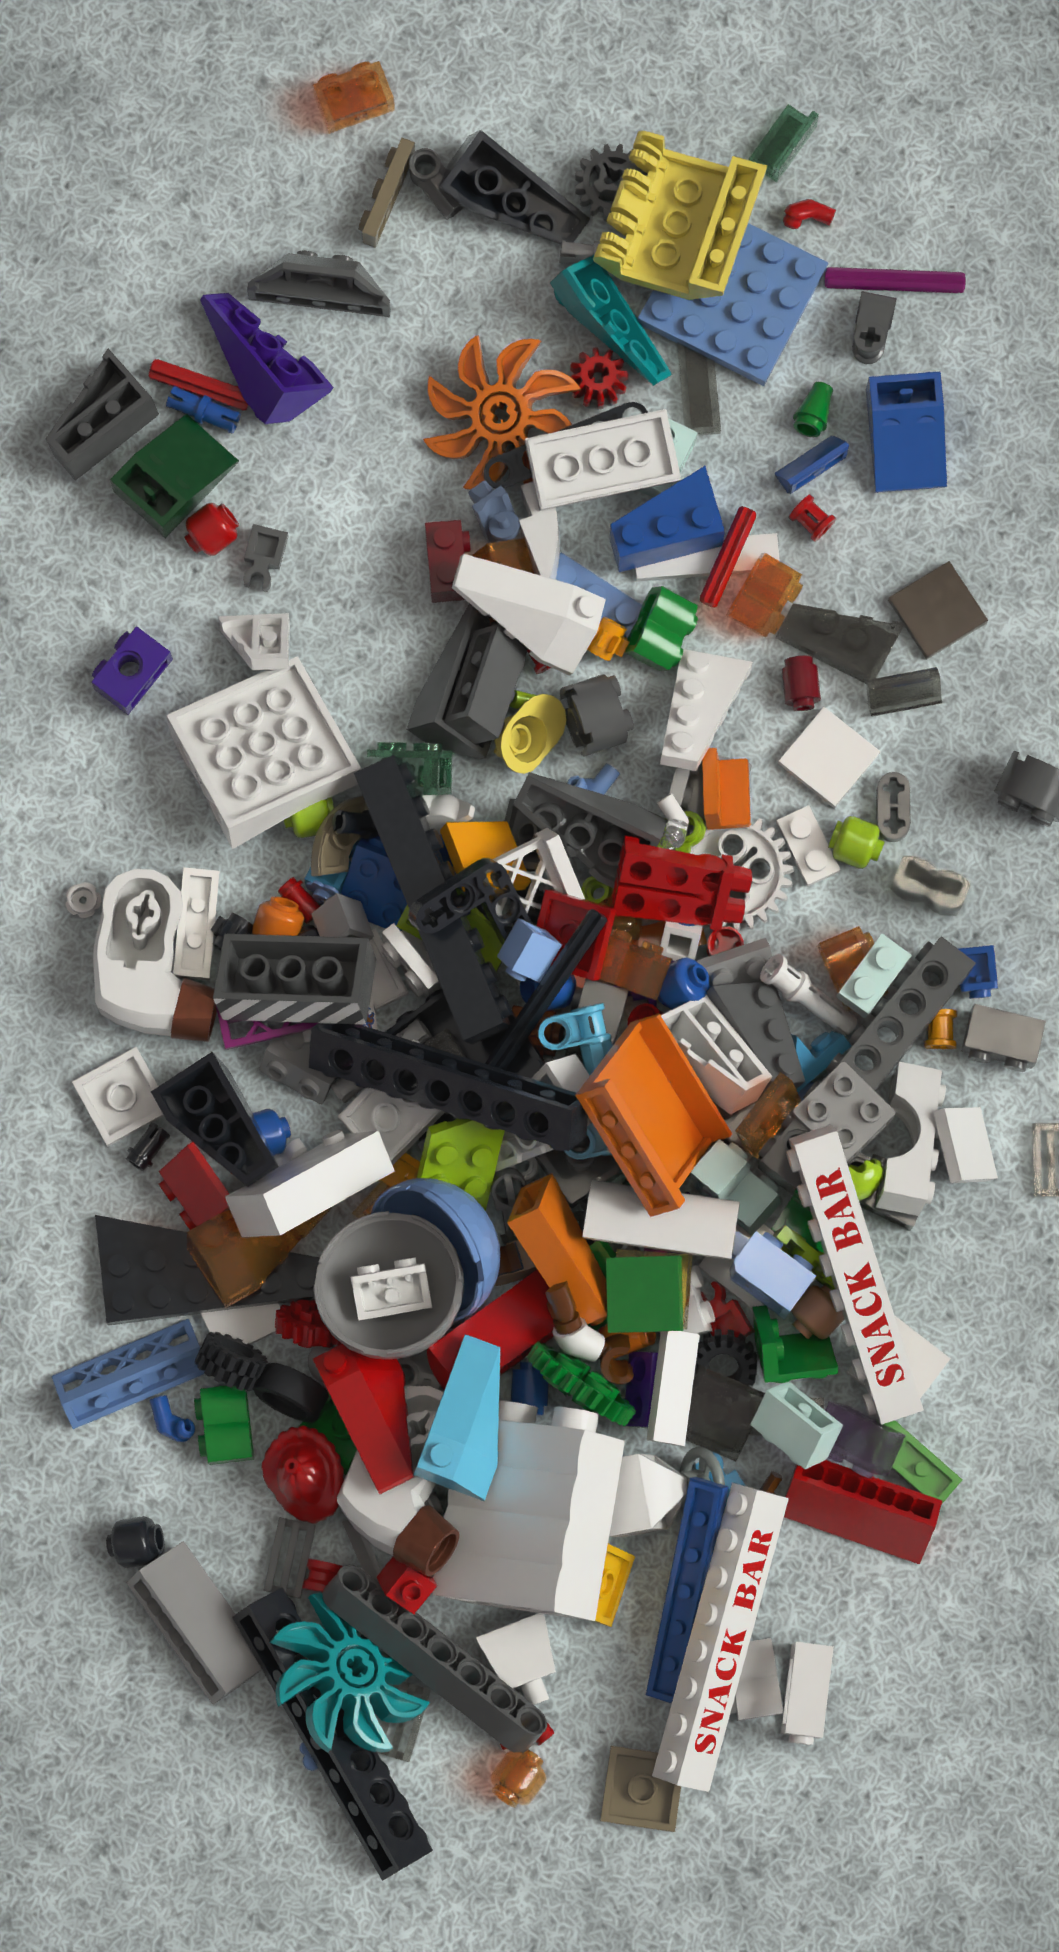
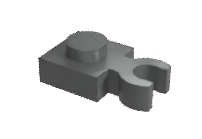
M253 524L244 556L245 562L253 563V566L244 573L245 587L249 588L251 579L254 576H261L264 579L262 589L264 592H268L271 587L269 568L280 570L289 537L288 532Z

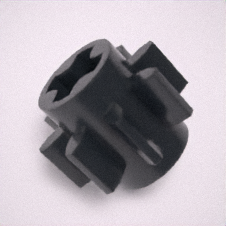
M231 913L228 919L219 916L210 929L214 936H216L212 944L221 951L224 934H251L253 925L235 913Z

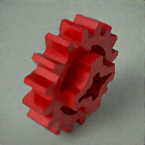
M301 1299L297 1302L292 1301L290 1306L281 1305L280 1310H276L275 1332L276 1334H282V1339H293L294 1344L304 1348L315 1346L330 1348L333 1345L338 1346L341 1344L321 1320L315 1300Z

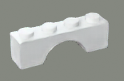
M899 1062L891 1077L888 1104L897 1112L895 1115L908 1128L912 1139V1149L904 1155L887 1159L883 1167L884 1177L877 1191L876 1208L919 1216L925 1204H931L933 1200L935 1182L930 1181V1173L935 1171L939 1156V1150L933 1149L934 1138H939L934 1111L938 1110V1106L941 1107L943 1105L946 1093V1085L941 1084L942 1070Z

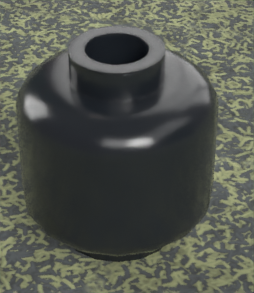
M147 1516L117 1521L112 1528V1534L106 1538L109 1556L115 1557L118 1564L124 1568L148 1565L164 1551L165 1543L162 1528Z

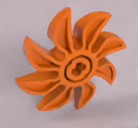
M477 335L472 338L463 348L458 362L459 378L475 390L477 394L476 398L470 402L455 395L429 376L427 385L428 395L435 410L450 421L471 418L472 425L468 429H463L456 433L425 438L423 440L427 446L440 456L450 459H463L469 457L482 440L488 441V447L483 454L482 460L463 486L464 489L471 490L482 481H485L482 474L485 463L492 457L504 453L506 447L510 444H514L515 448L524 445V440L528 438V431L531 428H538L540 431L549 434L572 425L569 419L556 409L532 410V405L537 400L553 395L580 391L581 388L570 376L557 370H540L531 376L523 388H516V383L521 376L522 370L542 342L541 340L522 339L508 345L496 359L499 380L496 384L490 385L485 371L480 337ZM504 406H508L506 412L510 415L509 419L506 422L501 419V423L498 424V417L495 415V411L498 408L504 410ZM526 450L522 456V462L526 468L530 469ZM496 462L491 465L489 477L493 482L497 483L508 470L507 465L503 462ZM533 478L524 480L523 484L532 482Z

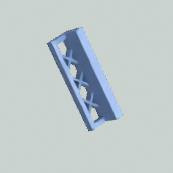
M186 1319L52 1376L66 1416L72 1428L75 1429L199 1377L205 1371L199 1370L197 1368L198 1365L195 1364V1359L201 1347L190 1320ZM187 1334L189 1338L188 1341L176 1346L169 1345L173 1339ZM152 1351L149 1357L143 1360H135L139 1353ZM111 1365L118 1366L112 1373L107 1375L100 1374L106 1367ZM78 1379L83 1380L80 1386L67 1392L65 1391L63 1385Z

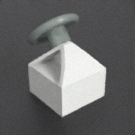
M704 1447L692 1448L684 1456L680 1472L656 1455L634 1454L622 1457L609 1537H628L669 1529L681 1506L685 1503L690 1478L698 1477L710 1481V1470L713 1482L725 1485L723 1471L715 1455ZM699 1458L698 1470H691L694 1461Z

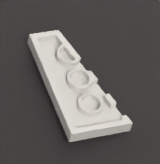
M683 649V656L678 666L660 765L692 771L697 770L714 739V734L726 718L730 705L737 698L744 680H747L753 662Z

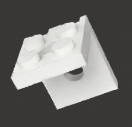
M394 923L382 932L383 944L381 947L384 950L382 954L394 969H397L399 966L402 968L407 978L405 982L417 997L423 994L426 999L433 992L442 989L423 941L404 930L400 932Z

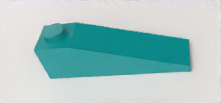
M594 255L561 271L550 284L554 289L556 300L567 309L570 315L653 386L672 375L608 272L593 261Z

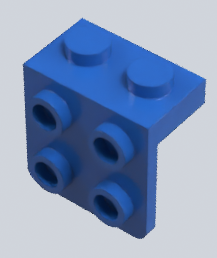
M376 836L374 839L361 838L356 846L341 895L360 901L368 922L388 928L393 923L395 926L397 925L407 906V902L380 836Z

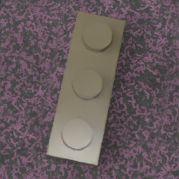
M401 138L398 147H391L388 153L385 167L389 169L384 180L381 178L377 180L372 193V198L375 199L371 211H364L359 223L358 230L362 231L364 244L374 248L377 247L409 170V161L415 152V142Z

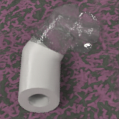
M671 793L657 802V805L668 820L659 843L662 848L670 850L683 845L689 823L688 817Z

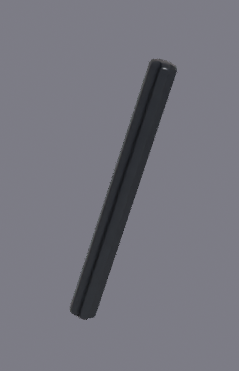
M594 909L588 911L485 1064L503 1070L508 1068L606 924L607 918Z

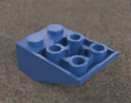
M941 371L869 377L865 390L875 493L947 487Z

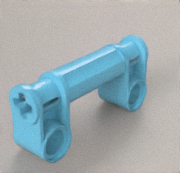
M604 1003L573 1009L571 1012L545 1018L538 1030L540 1042L551 1050H560L579 1045L584 1067L589 1075H591L613 1046L611 1034L606 1033L602 1010L605 1009ZM589 1016L592 1017L595 1033L591 1032L588 1020ZM552 1022L562 1024L566 1030L565 1038L559 1043H551L545 1038V1027ZM592 1122L587 1126V1136L590 1139L589 1147L582 1152H576L572 1149L565 1151L569 1157L574 1159L612 1155L607 1152V1146Z

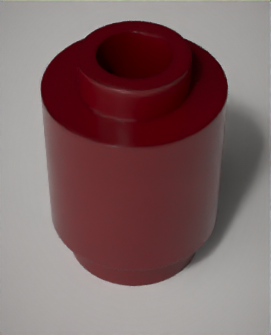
M802 655L785 659V667L782 668L785 704L793 706L794 711L813 709L814 704L821 701L818 666L813 663V657Z

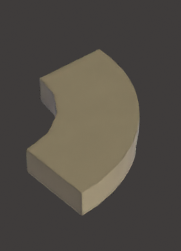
M363 796L353 797L340 803L321 823L312 847L311 876L348 872L349 855L353 845L361 836L358 834H337V831L333 830L332 819L338 810L360 813L364 810H369Z

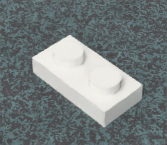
M809 805L776 820V824L807 887L840 872L841 869L833 858L832 851L828 848L826 838Z

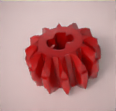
M597 347L593 348L592 357L581 352L579 354L580 363L572 362L570 365V371L573 373L570 377L581 388L580 391L572 392V396L580 398L585 395L583 400L585 407H588L592 399L597 400V407L601 410L604 408L605 398L609 403L615 405L618 400L616 394H625L627 387L622 382L628 380L629 374L627 371L621 370L624 366L622 358L612 361L613 351L611 349L607 350L604 356H599V348ZM594 373H602V383H595Z

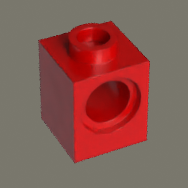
M394 1557L389 1560L376 1577L384 1594L412 1614L418 1611L438 1586L433 1576H426L397 1561Z

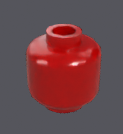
M207 503L188 517L185 522L188 534L184 538L197 554L203 551L209 556H215L234 542L238 536L236 528L239 527V523L223 503L219 506L215 503Z

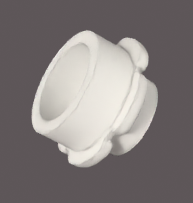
M83 882L73 885L66 893L68 901H66L67 910L72 915H79L80 918L91 917L94 915L95 909H98L101 905V895L96 892V887L90 883ZM82 897L87 899L84 904L80 903Z

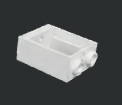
M803 1642L791 1644L781 1734L789 1735L788 1742L813 1745L814 1738H823L834 1646Z

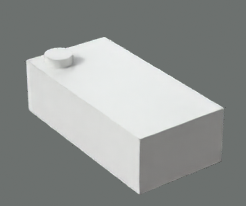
M342 1130L333 1131L322 1137V1144L276 1168L249 1187L245 1185L225 1196L241 1236L282 1235L395 1172L379 1131L346 1134Z

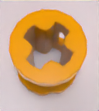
M941 1009L928 1025V1040L924 1041L926 1049L957 1048V1042L953 1040V1019L957 1018L956 1010Z

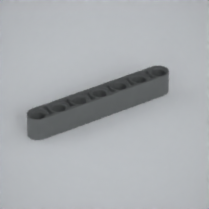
M350 1564L344 1565L324 1588L323 1600L333 1612L508 1750L518 1754L525 1753L546 1731L547 1720L536 1706L417 1612L412 1614L387 1597L379 1582L361 1568Z

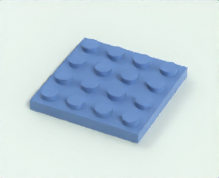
M748 223L723 296L687 300L653 290L638 317V321L641 326L765 386L828 267V262Z

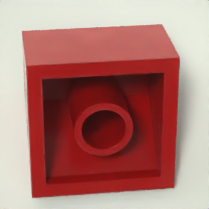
M193 1141L159 1170L164 1180L158 1183V1185L170 1202L177 1198L184 1208V1211L179 1213V1215L191 1232L197 1228L201 1235H204L232 1216L225 1196L229 1195V1192Z

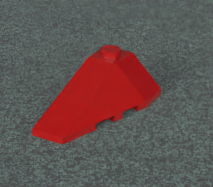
M343 1344L313 1358L320 1376L379 1495L414 1478L411 1441L408 1435L407 1424L408 1406L405 1401V1374L398 1360L370 1358L348 1349Z

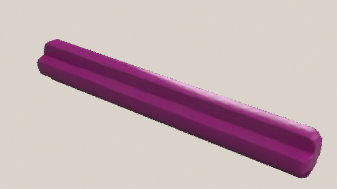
M828 267L825 271L824 282L825 287L834 289L963 293L966 277L963 272Z

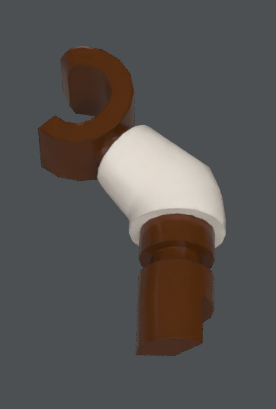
M567 1281L555 1284L545 1292L548 1300L546 1305L551 1318H553L554 1328L552 1333L559 1347L566 1354L592 1362L600 1359L601 1372L605 1379L611 1383L626 1384L630 1382L634 1377L632 1365L625 1359H612L617 1354L627 1355L630 1350L629 1336L616 1334L605 1338L604 1335L589 1327L585 1319L581 1318L576 1311L577 1307Z

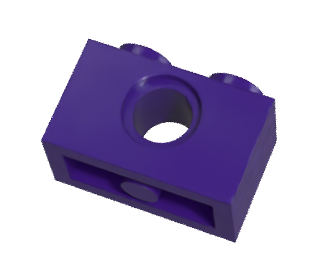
M137 626L131 633L126 631L118 639L114 646V649L117 651L109 661L103 659L92 673L94 690L127 715L131 713L173 660L168 649ZM127 662H135L139 665L137 673L132 676L121 674L120 669Z

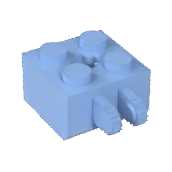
M739 1231L735 1232L732 1253L734 1261L729 1269L731 1281L762 1304L767 1305L770 1310L785 1320L815 1279L816 1275L811 1272L813 1266L797 1254L792 1258L782 1251L783 1244L768 1232H765L762 1236L756 1231L750 1239Z

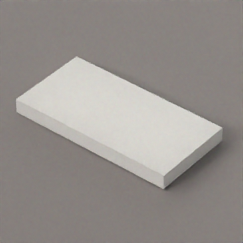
M666 409L525 438L524 440L539 511L681 481Z

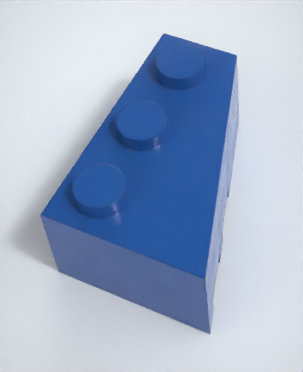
M703 466L610 524L609 540L619 572L710 550L723 545L725 530L706 466Z

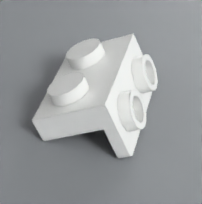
M416 1257L396 1260L394 1261L395 1268L380 1271L379 1264L358 1267V1275L350 1276L358 1321L432 1308L425 1263L417 1264Z

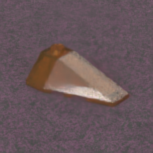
M332 1207L282 1235L242 1237L231 1210H228L188 1231L187 1250L227 1308L257 1291L265 1283L267 1276L278 1264L281 1265L288 1257V1253L302 1238H305Z

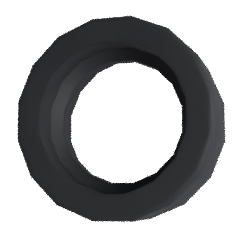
M268 1363L254 1390L255 1395L269 1407L295 1420L309 1423L317 1420L329 1397L327 1390L317 1381L294 1368L279 1363Z

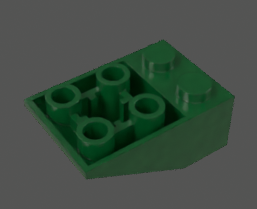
M185 414L136 452L110 479L113 492L166 539L238 464L239 460L189 415Z

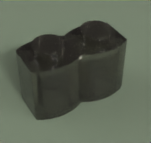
M903 856L890 889L904 900L924 902L928 908L938 914L957 916L971 884L966 878L956 872L936 870L931 863L922 858Z

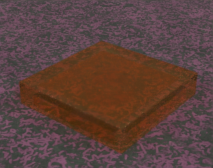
M781 1072L735 1130L745 1151L756 1159L759 1157L758 1153L770 1137L773 1138L785 1118L801 1102L793 1081Z

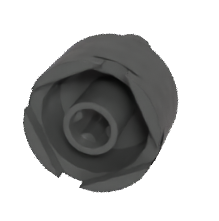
M601 674L560 689V700L567 698L568 708L565 709L567 728L575 747H584L580 753L583 757L626 743L628 738L627 731L634 729L629 710L622 709L618 697L621 696V688L615 675L607 677L605 674Z
M1013 751L994 790L999 795L997 803L1015 812L1021 806L1031 811L1032 820L1047 827H1050L1053 821L1059 822V769L1027 755L1025 761L1019 760L1020 752Z

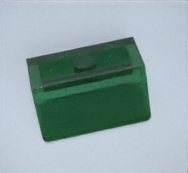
M788 104L748 160L767 165L765 175L778 182L816 129L819 114L812 111L807 117Z

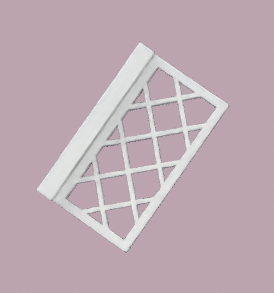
M549 828L535 833L536 838L492 859L501 864L506 870H509L508 875L512 883L517 874L532 879L525 899L519 897L527 913L530 906L541 909V904L532 901L540 882L551 885L552 890L585 899L560 836ZM536 850L540 862L535 874L520 870L519 867L524 855ZM513 861L512 866L507 865V863ZM544 871L548 879L542 877ZM486 875V878L483 881L490 884ZM508 897L498 901L495 909L498 916L503 915L502 910ZM607 952L602 969L611 965Z

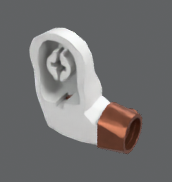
M133 869L117 875L105 888L102 915L94 944L95 1003L100 1014L118 1025L146 1034L209 1042L217 1014L216 1004L213 1000L215 988L184 978L182 981L172 974L174 960L173 940L184 908L181 891L168 876L155 870Z
M409 1386L405 1388L413 1474L443 1395L442 1391L431 1386ZM357 1450L337 1496V1502L353 1528L375 1547L426 1576L434 1575L450 1559L459 1541V1531L430 1505L425 1506L424 1504L429 1498L435 1483L413 1475L414 1478L379 1495Z

